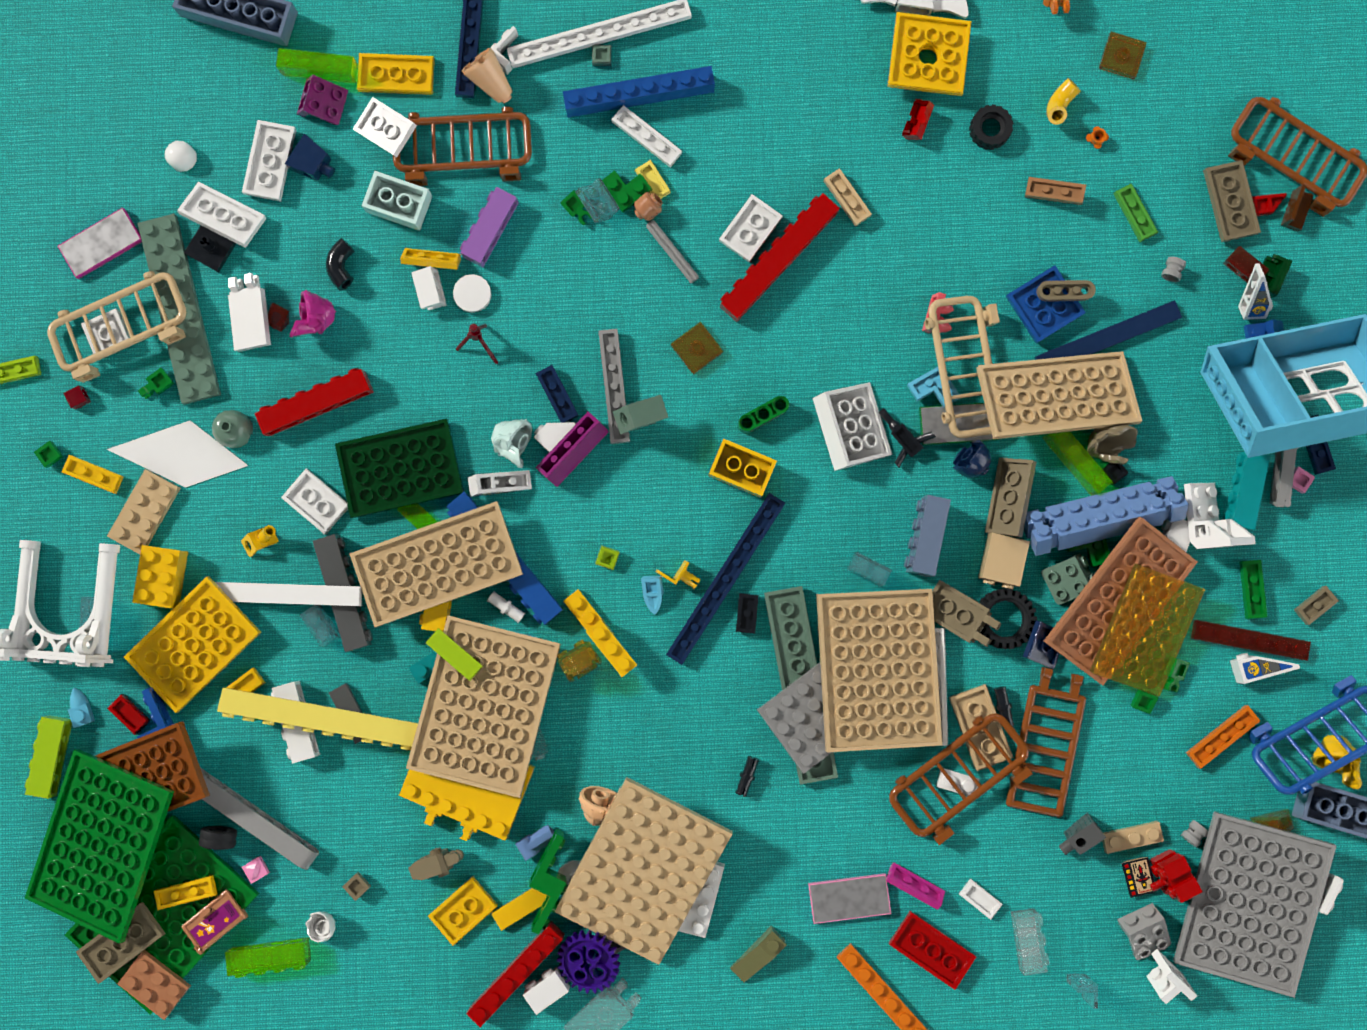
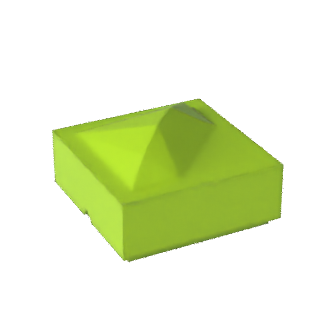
M601 545L595 564L614 570L620 551Z

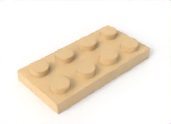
M145 469L107 537L140 554L142 545H149L181 488Z

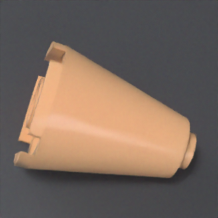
M492 48L481 52L472 63L469 62L463 68V74L497 103L502 102L505 104L512 98L511 93L513 91Z

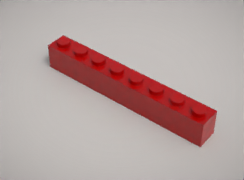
M824 193L820 197L815 196L812 199L808 210L805 211L803 209L797 216L798 220L795 224L790 223L786 227L782 238L777 237L773 241L769 252L765 250L758 258L760 261L756 266L752 264L746 271L747 275L743 280L739 278L733 285L734 289L722 296L720 308L734 321L738 322L838 214L840 208Z

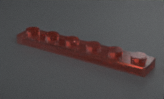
M1194 620L1191 639L1304 661H1308L1311 645L1309 641L1200 620Z

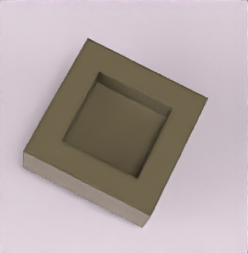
M357 872L342 887L356 901L371 885Z

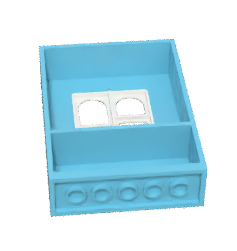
M1366 314L1207 347L1200 373L1248 458L1367 433ZM1336 370L1348 377L1349 381L1345 386L1319 390L1310 375ZM1302 378L1310 393L1297 396L1287 379ZM1345 393L1355 394L1363 400L1364 404L1361 408L1343 411L1334 396ZM1321 398L1326 399L1334 413L1310 418L1301 403Z

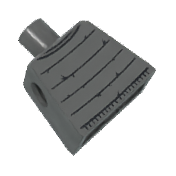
M1087 812L1064 831L1067 840L1061 843L1059 848L1065 855L1074 849L1079 854H1083L1104 840L1106 836Z

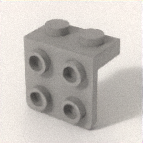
M1153 903L1117 919L1118 924L1129 938L1136 960L1148 957L1156 949L1159 951L1164 950L1171 945L1165 919Z

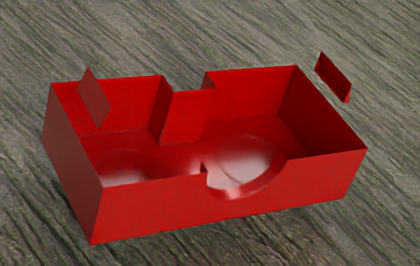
M915 99L916 101H914L909 114L911 119L906 122L902 133L905 139L922 140L934 108V104L930 101Z

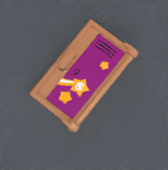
M226 889L181 927L194 944L196 952L202 955L207 948L243 919L245 920L248 914L244 909H241L231 893Z

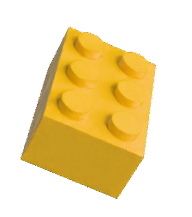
M723 438L708 476L761 498L777 460Z
M142 545L132 603L175 608L181 599L188 551Z

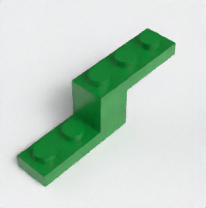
M557 828L529 879V887L547 895L531 924L532 932L538 935L542 929H546L550 913L555 912L559 903L557 900L560 894L563 895L568 886L565 875L550 869L556 860L555 854L557 850H561L565 843L564 832Z

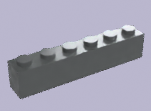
M333 534L314 540L313 545L325 585H356L355 576L351 574L349 569L351 566L350 559L344 552V548H346L344 539L340 535ZM331 605L345 652L372 645L371 640H373L370 629H367L365 623L367 622V616L365 611H362L361 606Z

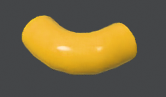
M1069 78L1058 87L1048 102L1046 113L1048 120L1052 124L1058 125L1066 120L1067 106L1081 92L1079 87Z

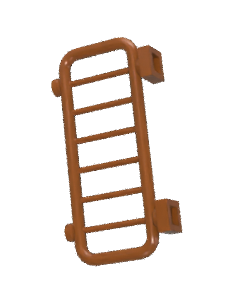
M1255 97L1251 99L1232 127L1231 136L1238 145L1231 150L1228 157L1235 161L1242 160L1243 165H1246L1255 155L1297 183L1305 185L1308 190L1318 195L1312 200L1309 208L1322 217L1333 211L1335 206H1347L1353 200L1367 177V165L1359 158L1361 152L1355 148H1351L1349 151L1286 112L1279 107L1281 101L1278 98L1272 97L1268 100L1263 97ZM1255 105H1262L1268 111L1247 141L1240 136L1239 130ZM1273 112L1284 119L1265 151L1253 145L1252 141L1270 113ZM1288 122L1300 131L1281 161H1278L1267 153ZM1304 132L1316 141L1295 172L1283 163ZM1320 142L1332 151L1311 182L1299 173ZM1334 153H1337L1348 161L1327 192L1315 183ZM1350 163H1353L1360 169V173L1345 198L1340 200L1331 194Z
M503 107L502 113L420 117L419 113L411 112L408 114L407 119L417 126L431 125L433 164L417 163L416 128L413 131L414 165H403L400 160V153L397 158L393 156V163L397 170L405 173L406 182L418 186H428L427 177L424 172L499 167L502 181L521 180L519 166L528 163L532 155L530 120L522 112H513L511 107ZM506 120L508 159L493 160L491 121ZM510 120H521L523 122L524 156L522 158L511 159ZM487 121L489 160L474 161L472 122ZM454 123H469L470 161L455 162ZM435 124H450V163H436Z
M990 714L985 718L981 715L972 721L974 725L972 728L907 778L905 775H902L895 781L897 785L891 790L889 801L915 835L927 837L934 832L933 838L938 845H941L955 834L948 824L944 826L955 815L1010 773H1012L1010 778L1016 785H1019L1033 774L1026 765L1021 766L1028 758V746L1008 720L1000 714ZM991 722H999L1020 748L1021 754L1014 761L1010 759L987 730L986 726ZM981 730L986 733L1009 762V765L996 773L970 740ZM965 742L969 743L994 775L983 785L979 783L955 752ZM951 753L978 786L967 797L939 763ZM935 765L963 799L951 809L924 776ZM920 777L948 811L936 821L908 787ZM904 789L907 790L932 822L927 828H918L898 802L897 796Z

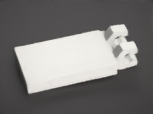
M252 273L244 274V283L247 288H244L243 279H237V277L228 278V287L231 290L228 300L234 351L237 352L271 345L265 289L260 288L259 276H253Z

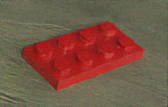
M909 911L889 941L890 946L954 990H956L976 959L973 953L912 911Z

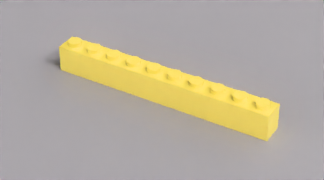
M222 688L217 712H222L223 717L234 718V715L243 716L242 720L254 722V719H261L262 724L274 725L275 722L283 723L282 727L294 729V726L302 727V731L314 733V729L321 730L323 735L334 736V733L342 734L341 738L353 740L354 737L362 738L361 742L373 743V740L381 741L383 746L392 747L393 744L401 745L400 749L411 750L418 723L230 688Z

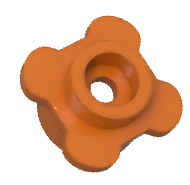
M1098 126L1094 127L1093 132L1086 136V141L1091 142L1095 149H1100L1102 143L1109 139L1106 131Z

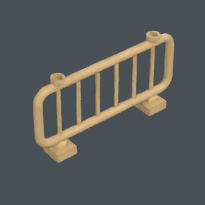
M149 271L143 274L145 280L71 313L69 310L59 311L57 313L59 318L50 323L47 334L60 368L71 372L73 379L85 383L100 376L98 368L89 364L157 334L160 341L168 345L185 338L184 330L176 326L184 321L187 311L176 280L172 275L164 272L155 275V272ZM162 280L168 282L178 308V315L171 320L167 318L155 283ZM148 286L152 287L165 321L153 328L149 324L137 292ZM133 293L147 327L146 331L135 336L120 300ZM115 301L118 303L130 338L116 343L103 308ZM99 308L113 344L99 351L86 315ZM82 316L96 352L83 359L69 323ZM66 324L79 360L72 364L66 363L56 336V329Z
M974 296L935 300L929 307V318L925 319L926 329L932 330L946 412H943L941 415L942 422L944 424L948 423L950 432L957 438L992 434L990 427L960 431L957 428L955 418L987 414V412L982 410L954 414L952 399L982 395V391L951 396L950 380L977 377L978 374L971 373L948 377L945 364L947 361L983 357L985 365L992 364L986 327L1000 322L997 305L989 304L982 308L981 302ZM971 303L976 314L975 316L938 320L936 310L942 306ZM977 320L979 334L941 339L938 324ZM980 338L982 353L944 358L942 343Z

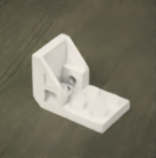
M1215 483L1184 484L1185 499L1189 504L1187 510L1189 539L1197 549L1256 544L1255 536L1233 519L1219 520Z

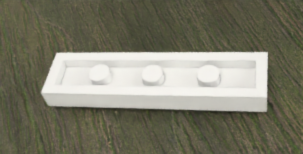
M624 105L612 118V123L670 168L682 154V150Z

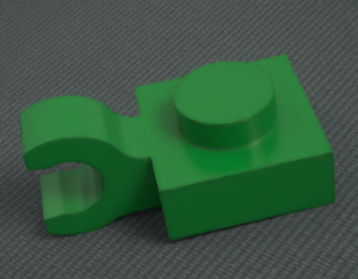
M161 367L145 378L148 384L140 388L138 392L142 397L148 399L154 392L160 395L175 383Z

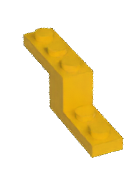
M579 589L563 601L621 677L637 666V663L617 640L612 630Z

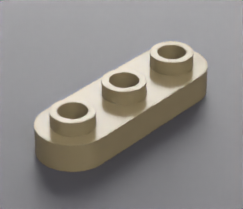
M1088 280L1044 281L1036 290L1038 298L1042 301H1086L1092 298L1096 292L1095 285ZM1043 289L1048 290L1049 294L1045 295ZM1062 289H1066L1068 294H1063ZM1081 289H1085L1087 293L1083 294Z

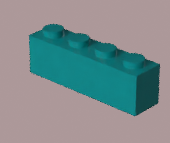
M1245 451L1237 456V469L1232 477L1233 488L1228 496V502L1230 503L1228 510L1225 512L1224 520L1233 519L1247 531L1255 530L1270 455L1265 454L1248 458Z

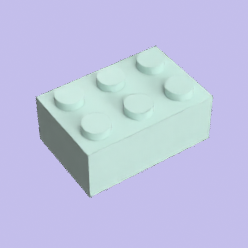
M374 171L362 207L369 214L420 231L432 199V194L427 188Z

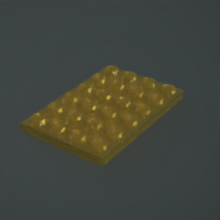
M1135 563L1090 672L1160 696L1205 589Z

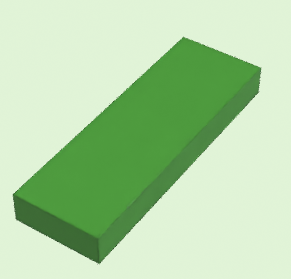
M1132 183L1113 193L1139 242L1158 233Z

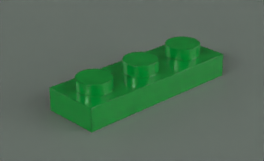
M1239 561L1245 619L1268 617L1262 561Z

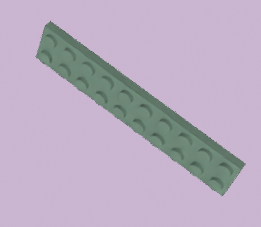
M170 214L139 222V232L149 271L155 272V275L162 272L169 273L174 277L187 311L184 321L176 326L184 330L186 337L170 345L167 344L181 404L185 405L220 396L221 393L187 255L184 253L185 246L177 215ZM166 280L155 283L167 318L171 320L178 315V308L169 284ZM158 305L161 322L164 323L165 321Z
M802 586L764 593L782 690L817 665ZM833 752L804 774L796 765L800 785L838 778Z

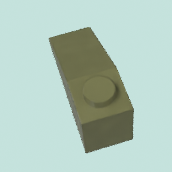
M770 926L730 969L743 982L747 981L786 946L785 939Z

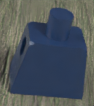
M305 134L285 162V165L291 171L316 181L320 179L322 174L331 178L335 173V168L329 165L331 162L330 156Z

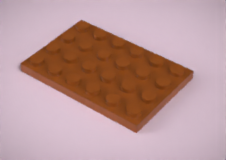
M183 721L95 755L102 760L173 790L174 794L168 811L210 796Z

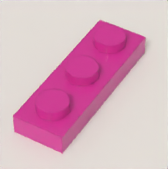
M896 863L890 866L886 879L888 883L937 910L941 907L945 894L944 890Z

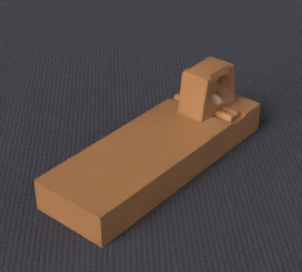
M1029 177L1025 197L1082 205L1086 184Z

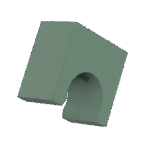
M661 394L628 404L613 411L620 435L669 418Z

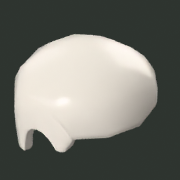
M174 141L165 150L164 155L167 163L176 171H188L193 168L197 161L196 151L184 141Z
M327 912L311 913V917L305 923L308 936L317 943L329 940L335 932L334 918Z

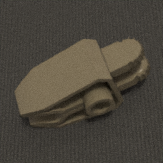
M441 847L429 851V855L421 857L408 869L414 880H425L437 875L440 878L450 874L449 870L454 867L453 865L464 858V852L460 849L449 852L447 848L441 850Z

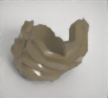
M1129 425L1094 429L1089 436L1086 453L1102 461L1123 465L1128 462V459L1118 456V454L1124 449L1135 447L1138 431Z

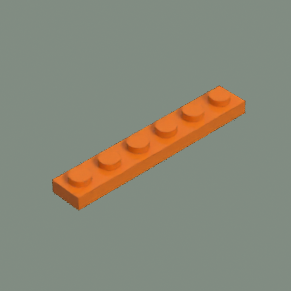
M851 943L836 956L901 1030H928Z

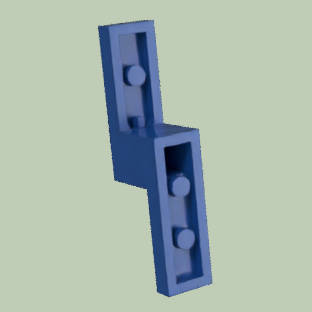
M152 687L143 690L142 694L144 703L151 711V719L157 727L137 736V739L174 724L163 699Z

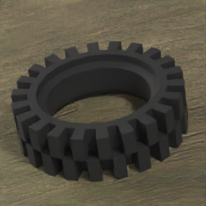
M1012 589L994 590L980 599V604L988 609H991L996 603L1001 601L1011 602L1019 608L1022 615L1021 627L1014 635L1009 637H1001L995 634L990 626L985 624L980 633L992 640L989 645L1001 649H1014L1029 641L1028 638L1031 635L1037 616L1034 615L1036 610L1032 608V602L1027 600L1028 597L1020 594L1021 592L1013 591Z

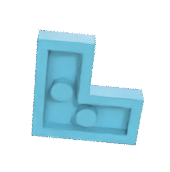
M938 367L908 383L907 387L916 401L934 392L943 408H945ZM950 380L951 396L960 395Z

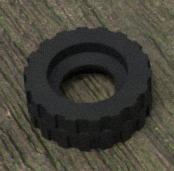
M994 104L980 108L970 122V137H972V141L978 147H982L985 150L1000 148L1006 143L1013 132L1014 123L1011 114L1006 109H1003L1002 106ZM985 120H997L1000 124V132L995 136L986 135L982 130V124Z

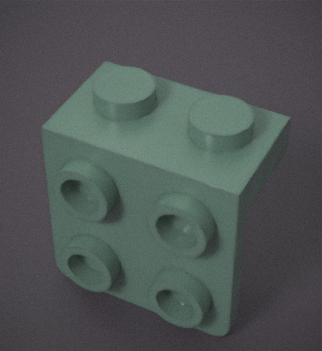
M1081 552L1042 570V576L1058 605L1077 598L1094 575L1093 573L1091 574L1088 568V560L1085 556H1082Z

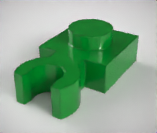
M573 190L560 202L572 217L578 215V220L582 225L587 224L583 219L585 214L590 219L594 217L592 212L584 209L587 203L576 190Z
M1171 657L1165 674L1169 677L1164 682L1163 689L1177 693L1180 687L1179 681H1184L1190 663Z

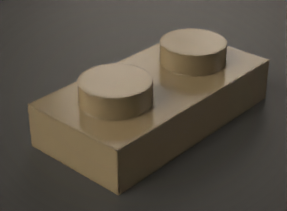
M1322 586L1297 606L1294 611L1306 625H1310L1335 605L1338 599L1327 586Z

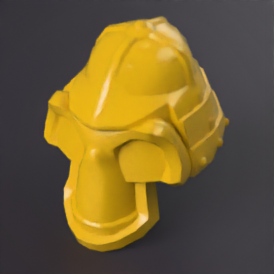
M1327 735L1323 738L1321 744L1335 761L1349 754L1334 735ZM1339 735L1352 751L1356 750L1348 739ZM1317 747L1311 760L1315 766L1322 769L1332 762ZM1360 757L1334 771V773L1342 774V783L1352 789L1361 788Z

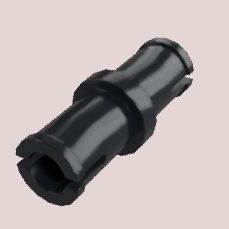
M1006 686L994 688L998 704L996 709L1013 726L1014 722L1010 709L1012 704L1009 703Z
M747 756L744 770L740 772L741 778L735 791L736 794L740 796L743 794L744 797H747L751 782L755 779L754 773L759 762L758 758Z

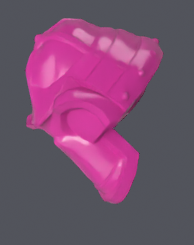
M302 291L299 303L301 320L295 321L289 337L293 338L294 336L314 334L316 332L322 334L334 322L336 311L332 302L310 291Z

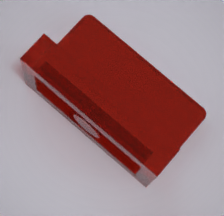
M1241 246L1223 263L1246 283L1249 281L1255 264H1260L1264 275L1269 271L1265 265Z

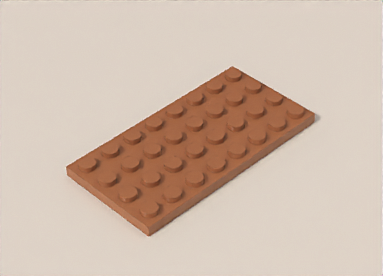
M1142 517L1137 518L1051 630L1044 642L1098 683L1104 685L1197 564V561Z

